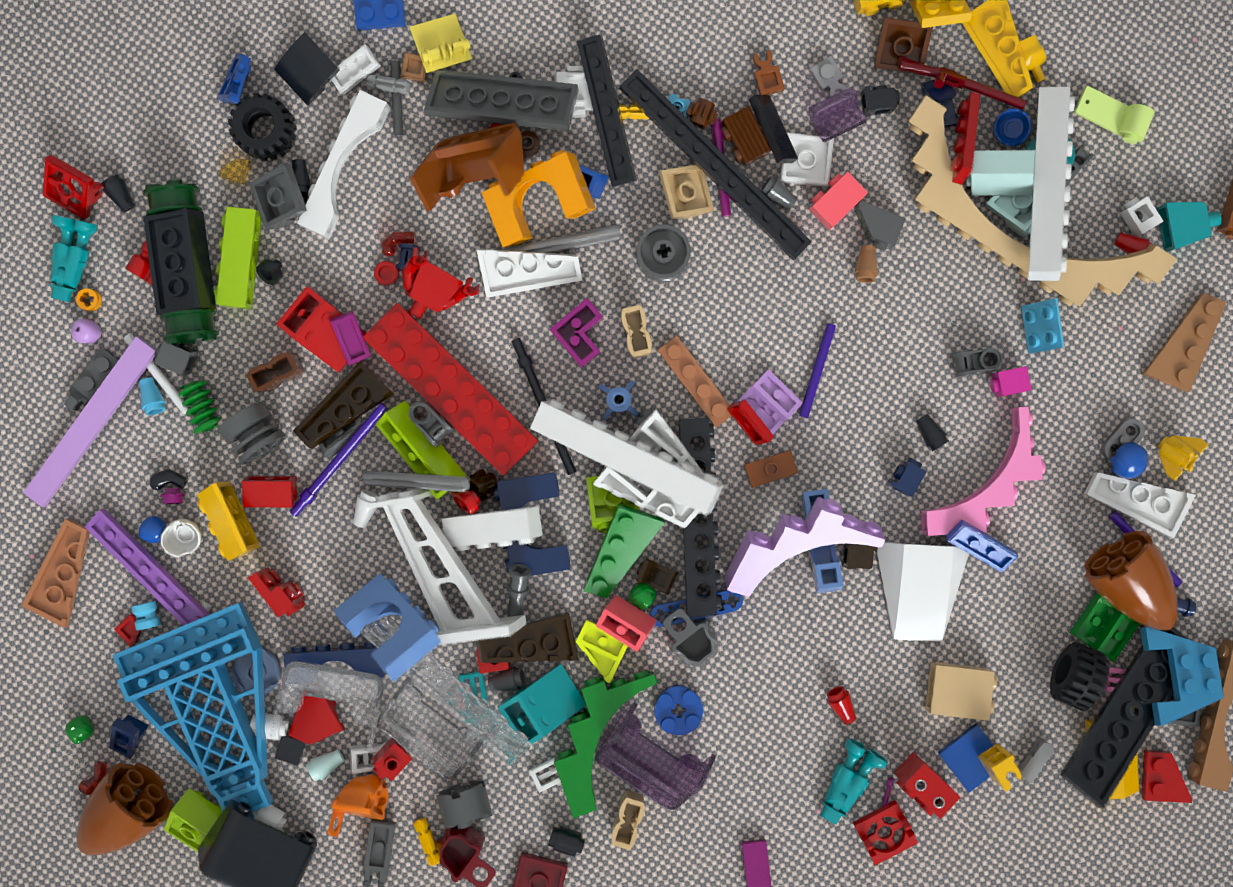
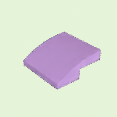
M769 369L737 400L741 402L745 399L772 434L803 404Z

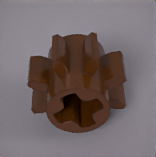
M698 98L696 103L690 102L686 112L688 117H690L689 121L701 129H706L708 124L714 125L718 116L716 110H714L715 104L703 98Z

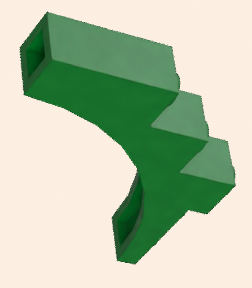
M641 670L634 673V678L626 681L624 677L611 682L609 687H607L604 678L599 679L596 676L585 680V685L581 686L589 714L585 715V712L573 715L571 717L572 720L568 721V728L576 750L572 751L571 748L564 749L558 752V756L554 759V764L573 818L597 810L592 786V764L600 735L610 718L626 701L640 691L657 684L653 671Z

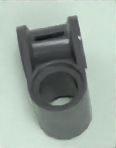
M995 348L951 353L952 357L955 358L957 371L954 373L955 377L994 370L1002 363V355ZM986 353L993 357V364L991 366H987L983 361Z
M416 402L409 408V418L435 447L440 445L439 442L449 432L453 433L455 431L454 427L428 402ZM418 406L426 408L428 414L425 419H419L416 416ZM442 427V429L435 435V432Z

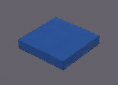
M976 723L937 752L968 793L990 777L977 756L994 745Z

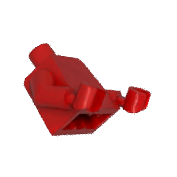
M417 247L413 248L412 257L402 270L405 294L414 299L408 313L418 319L422 318L427 307L439 313L441 310H447L466 297L475 296L479 292L480 284L475 287L470 286L473 282L472 277L466 279L465 286L462 285V281L428 262L427 251H425L424 255L419 256Z

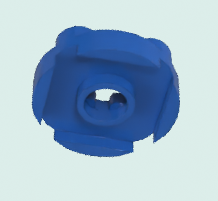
M684 685L669 686L662 691L655 702V718L667 733L673 735L688 734L700 725L703 716L701 699L693 690ZM676 704L686 708L681 716L672 713V709L676 708Z

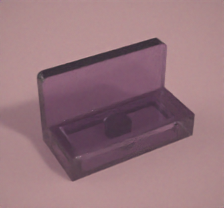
M853 86L808 107L810 124L823 142H827L866 123V116L858 107L857 92Z

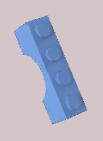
M828 489L803 492L801 500L805 520L818 497L826 500L829 499ZM835 544L809 549L816 594L842 590L844 584Z

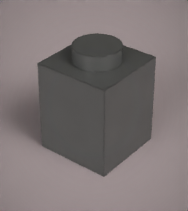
M163 341L156 349L155 356L157 358L154 364L180 375L191 374L199 351L185 345H180V343L166 344V341Z

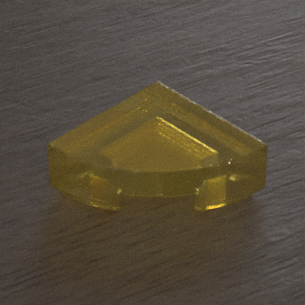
M247 159L233 160L222 168L219 177L244 185L251 161Z

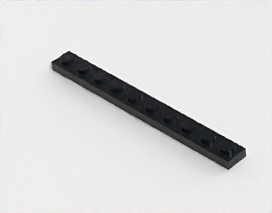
M638 69L620 85L619 89L792 260H795L812 242Z

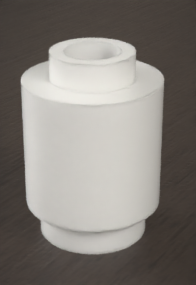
M265 713L266 739L280 740L281 736H286L289 722L285 721V716ZM254 714L250 726L256 736V718Z
M271 804L253 811L254 819L280 831L287 822V819L284 818L286 813Z

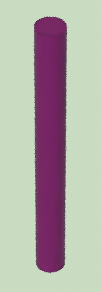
M716 119L714 125H712L713 142L725 155L723 135L720 131V128H722L721 119ZM719 188L721 216H731L730 199Z

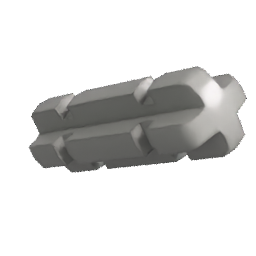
M371 74L366 77L367 81L365 84L368 88L395 93L399 92L401 94H408L410 92L411 83L405 79Z

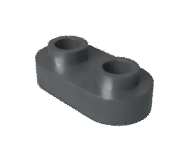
M1134 418L1121 421L1103 442L1101 448L1103 456L1109 461L1110 458L1115 456L1116 452L1114 454L1111 452L1112 445L1116 446L1117 451L1124 443L1134 442L1138 444L1145 435L1143 423ZM1127 427H1131L1132 433L1130 435H1128L1126 432Z

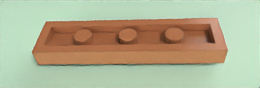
M678 336L657 350L707 418H709L710 422L714 424L715 428L732 416L727 410L730 405Z

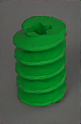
M207 380L194 381L178 388L182 390L178 395L179 398L186 399L182 406L190 408L186 411V416L194 417L190 420V425L198 426L193 430L195 435L218 428L217 422L222 419L221 416H213L219 410L218 407L209 406L215 399L206 398V395L212 392L211 389L202 388L208 383Z

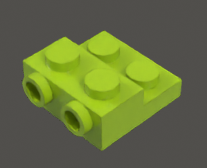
M598 476L587 477L586 482L593 529H598L600 533H606L618 504L640 510L639 506L635 505L634 502L623 497L620 498L609 490L593 485Z

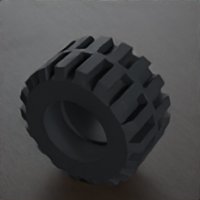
M253 93V98L248 95L244 96L245 101L242 103L239 101L238 104H235L237 106L236 110L231 109L230 114L233 116V119H228V125L232 127L229 129V133L233 137L232 140L252 158H259L262 161H267L270 158L273 161L277 159L278 154L283 157L286 154L284 150L293 147L290 143L291 140H296V135L293 131L297 130V126L293 122L295 120L293 115L277 98H272L269 94L264 93L262 97L259 93ZM263 116H272L274 118L272 132L263 139H254L252 127L255 121Z
M1079 642L1069 644L1059 655L1052 670L1050 679V694L1052 698L1081 711L1088 710L1097 702L1106 686L1109 675L1108 656Z

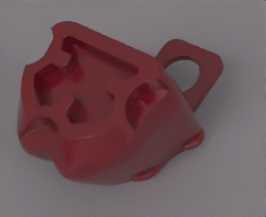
M458 826L445 829V834L436 841V848L440 858L439 862L442 867L450 872L453 882H458L465 878L476 887H487L494 878L496 870L478 857L485 842V835L475 830L472 826L458 829ZM483 867L487 870L488 876L484 881H477L474 878L473 871L476 868Z

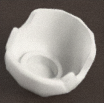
M177 519L170 522L161 534V546L164 551L177 558L182 555L192 554L202 541L201 530L195 522L188 519Z

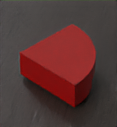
M132 613L114 628L130 647L134 646L138 641L141 630L136 631L135 629L136 617Z

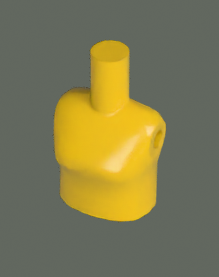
M1035 34L1020 41L1028 70L1032 72L1036 83H1039L1046 79L1040 66L1046 62L1047 56Z

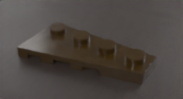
M359 361L293 432L307 447L313 449L394 393L366 364Z
M566 612L529 622L511 636L476 640L480 662L579 661L570 614Z

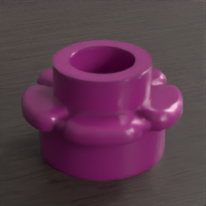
M180 488L165 489V494L160 495L164 505L183 503V496H185L184 493H180Z

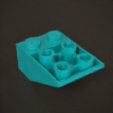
M561 663L500 701L497 708L522 748L526 749L584 708L586 702Z

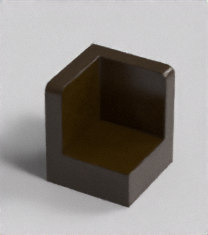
M845 543L843 567L856 570L857 568L872 569L874 551L878 552V547Z

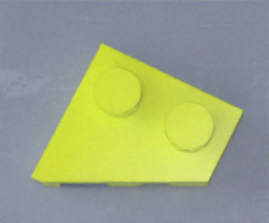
M586 619L576 639V643L589 657L591 663L599 670L605 681L610 683L628 646L596 627V623Z

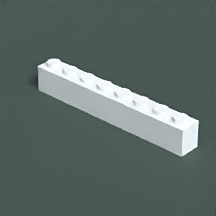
M1039 87L1028 280L1060 281L1061 272H1066L1067 257H1062V249H1067L1068 234L1063 233V225H1068L1069 210H1064V203L1070 200V187H1065L1066 179L1071 178V164L1066 163L1067 156H1072L1073 141H1068V134H1073L1074 119H1069V112L1074 111L1075 96H1070V87Z
M551 399V401L541 402L530 429L705 515L712 513L724 486L718 483L719 479L708 473L701 475L695 472L696 467L685 462L679 464L673 461L674 457L668 453L660 451L658 454L650 450L652 446L645 442L638 441L635 443L629 440L630 436L622 431L616 430L613 432L608 430L607 424L599 420L592 422L586 419V414L573 409L571 412L565 409V404L558 400Z

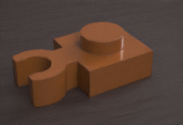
M766 51V61H760L758 54H754L753 63L760 69L754 72L759 95H771L784 91L785 87L779 66L771 67L770 64L772 61L771 51Z

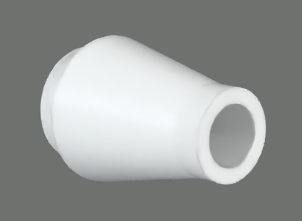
M362 490L357 495L352 522L354 525L362 528L367 527L369 520L378 508L368 509L367 504L376 501L375 497L379 496L378 494L369 490Z

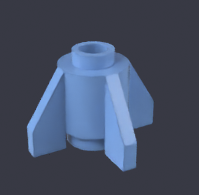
M631 380L625 388L615 387L611 390L603 384L599 385L598 388L607 394L606 400L609 407L602 419L606 421L613 411L619 413L627 410L635 417L638 416L639 413L630 406L631 395L629 393L636 382ZM621 395L623 403L616 404L614 402L615 396Z

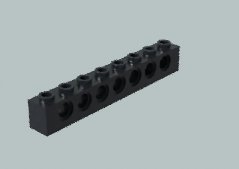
M709 418L679 419L680 442L695 461H700L704 464V474L708 473L716 477V472H711V463L715 462V448H710V438H714V424H709ZM693 437H700L703 440L704 446L701 450H694L691 447L690 441ZM717 502L712 513L707 514V519L704 523L698 524L693 519L686 528H683L686 614L688 617L717 616V609H721V595H716V585H720V570H715V560H719V546H714V536H718V521H713V511H717ZM699 534H704L708 539V543L704 548H697L695 546L694 540ZM699 559H706L708 561L709 567L707 571L701 573L696 570L695 564ZM700 584L709 585L710 592L705 597H700L696 593V589Z

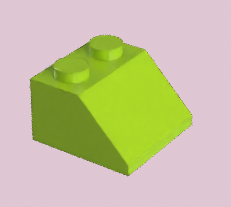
M189 788L170 811L164 831L198 852L197 848L223 811L219 804H213L208 801L203 793Z

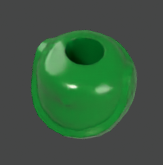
M640 582L633 585L629 594L631 604L641 610H646L656 597L654 588L647 583Z
M81 715L66 724L65 732L69 739L77 745L92 737L94 727L88 716Z

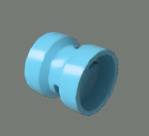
M156 601L131 606L132 614L136 617L134 623L136 631L161 625L160 617L156 615V609L158 608Z

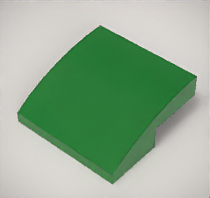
M1096 593L1069 633L1089 647L1105 653L1110 661L1115 662L1140 623L1118 611L1100 594Z

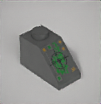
M860 200L854 210L867 241L872 242V246L879 250H890L895 246L906 218Z

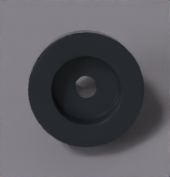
M265 259L256 267V272L265 283L274 285L282 278V271L280 269L282 264L278 260L271 261Z

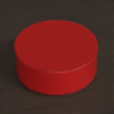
M382 261L376 265L374 277L381 285L391 286L399 279V269H396L394 263Z

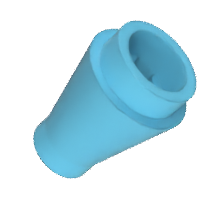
M150 377L140 380L141 409L145 411L146 415H156L166 410V401L156 386L154 378Z

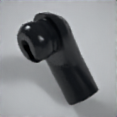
M171 469L154 473L151 476L150 487L153 490H161L164 485L171 483L183 489L188 482V478Z

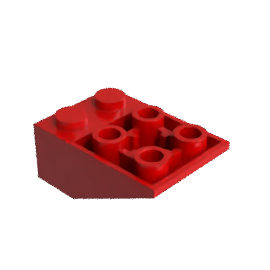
M307 286L278 320L276 325L338 373L347 364L329 319L343 313L317 291ZM360 328V330H361V332H362V334H363V336H364V335L366 334V332H365L363 329Z

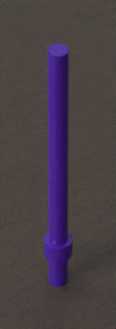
M380 403L311 486L309 488L306 487L299 495L300 499L289 511L293 516L297 517L307 504H311L317 498L318 491L388 410L385 404Z

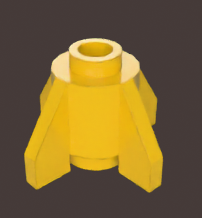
M1175 435L1170 438L1168 436L1165 437L1158 445L1160 449L1158 454L1166 475L1175 481L1183 473V470L1180 468L1190 473L1193 470V464L1198 458V454L1195 451L1201 454L1209 444L1201 438Z

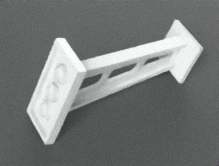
M410 489L404 492L386 493V495L376 496V501L367 504L368 509L383 506L438 625L436 627L439 631L436 635L441 641L438 645L511 636L527 625L525 615L503 618L497 616L421 501L422 498L432 495L430 491ZM403 509L411 511L426 535L427 540L419 541L415 538L402 512ZM429 545L434 548L449 572V577L438 578L433 574L422 552V546ZM451 582L458 587L473 611L474 618L458 619L455 617L441 590V583Z

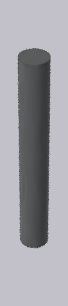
M390 61L391 78L401 79L400 61ZM392 92L393 133L399 136L403 135L402 95L399 92Z

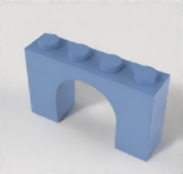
M379 573L333 612L355 638L384 616H402L397 632L371 653L378 665L394 682L440 644L441 641L436 635L439 631L436 625L430 619L425 621L423 619L425 617L424 613L417 605L414 607L410 605L412 601L406 593L402 591L399 594L397 584L391 578L386 580Z

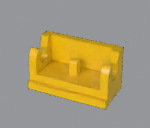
M998 743L977 756L990 778L1004 791L1007 792L1012 789L1010 781L1006 778L1009 772H1014L1015 776L1021 780V772L1013 761L1015 760L1014 756Z

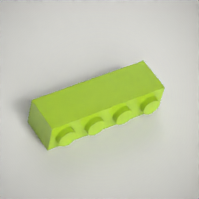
M226 207V213L222 215L224 234L219 241V250L222 253L221 262L217 263L216 268L217 276H219L218 286H215L214 289L216 304L219 306L252 310L262 223L260 213L257 210Z
M406 400L387 411L375 424L415 474L467 476L441 443L438 447H435L409 418L410 405ZM429 490L436 500L449 492Z

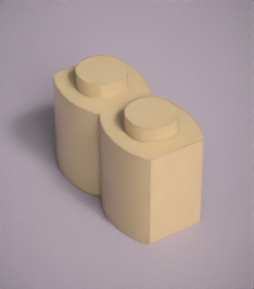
M640 305L623 308L621 323L627 334V349L630 356L635 359L650 355L652 341L645 329L646 315Z
M629 790L623 793L619 802V814L614 819L612 825V845L630 850L635 844L637 826L642 821L645 812L644 796L642 794Z

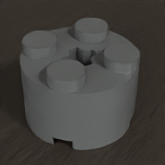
M482 779L471 780L467 785H453L440 791L439 795H436L445 828L458 826V829H463L473 825L472 820L477 818L482 820L492 816L491 805Z

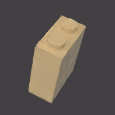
M930 661L925 710L934 715L989 721L990 714L994 712L992 694L993 690L997 687L995 672L985 667Z

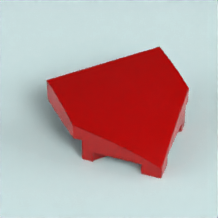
M304 689L288 736L307 744H314L345 730L343 722L340 723L335 709L336 701H330L328 697L311 689Z

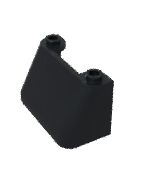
M231 799L197 848L199 869L205 877L227 887H298L316 850V837L308 831L297 832L294 837L254 819L252 807L243 801L236 802Z

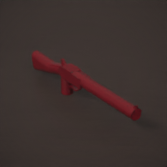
M903 56L899 57L898 70L934 77V86L938 89L942 88L944 84L960 89L966 88L1021 110L1024 109L1027 100L968 79L966 76L945 67L927 66Z

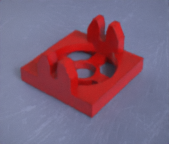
M50 154L45 158L42 196L84 220L88 218L91 206L102 196V192L99 191L103 187L102 184L94 182V179ZM72 179L80 184L82 193L75 189L71 183ZM61 183L70 189L71 194L66 193L62 189ZM74 197L81 202L75 203L70 201V198Z
M896 800L852 822L875 866L918 844L915 838L916 835ZM894 817L898 820L890 824L889 822H884L882 818ZM875 822L874 833L868 835L870 826ZM882 826H888L891 829L886 837L878 835V830ZM903 827L902 838L899 843L895 844L892 839L894 831ZM877 840L884 841L888 848L885 850L877 849L871 843Z

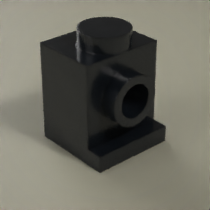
M880 85L870 90V86H865L860 93L863 117L893 113L900 103L899 91L895 90V87L887 88L886 85Z

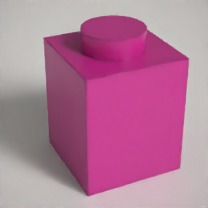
M1027 366L991 373L990 388L996 397L1032 390Z

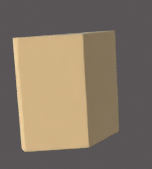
M697 165L659 171L671 219H687L715 211L705 173Z

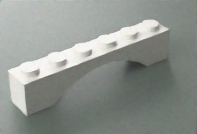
M361 90L357 96H353L349 105L351 110L347 118L344 117L340 123V133L337 140L334 139L330 144L329 157L326 162L324 161L320 165L318 171L320 176L316 184L313 183L308 191L309 199L305 205L307 211L297 216V219H299L297 223L300 226L327 239H330L339 220L336 189L342 166L358 144L369 136L381 131L391 110L387 102Z

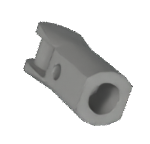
M1042 738L1037 739L1019 767L1021 776L1030 783H1033L1044 764L1052 756L1054 747L1051 743Z

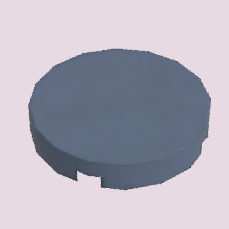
M262 648L264 695L277 687L281 679L282 667L279 659L273 652ZM252 653L236 658L231 676L234 685L240 692L254 688Z

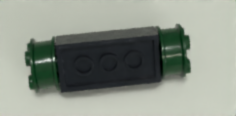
M178 179L168 180L166 185L149 184L145 186L143 195L148 197L149 210L146 212L143 220L156 315H160V319L164 320L166 335L162 338L166 341V344L180 343V345H191L196 343L195 340L200 339L204 342L215 341L219 331L215 330L213 315L216 314V303L203 209L198 207L197 200L200 188L196 184H183L182 180Z

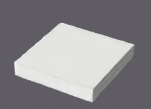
M787 133L798 160L794 163L781 164L780 181L782 183L827 188L830 179L834 138Z

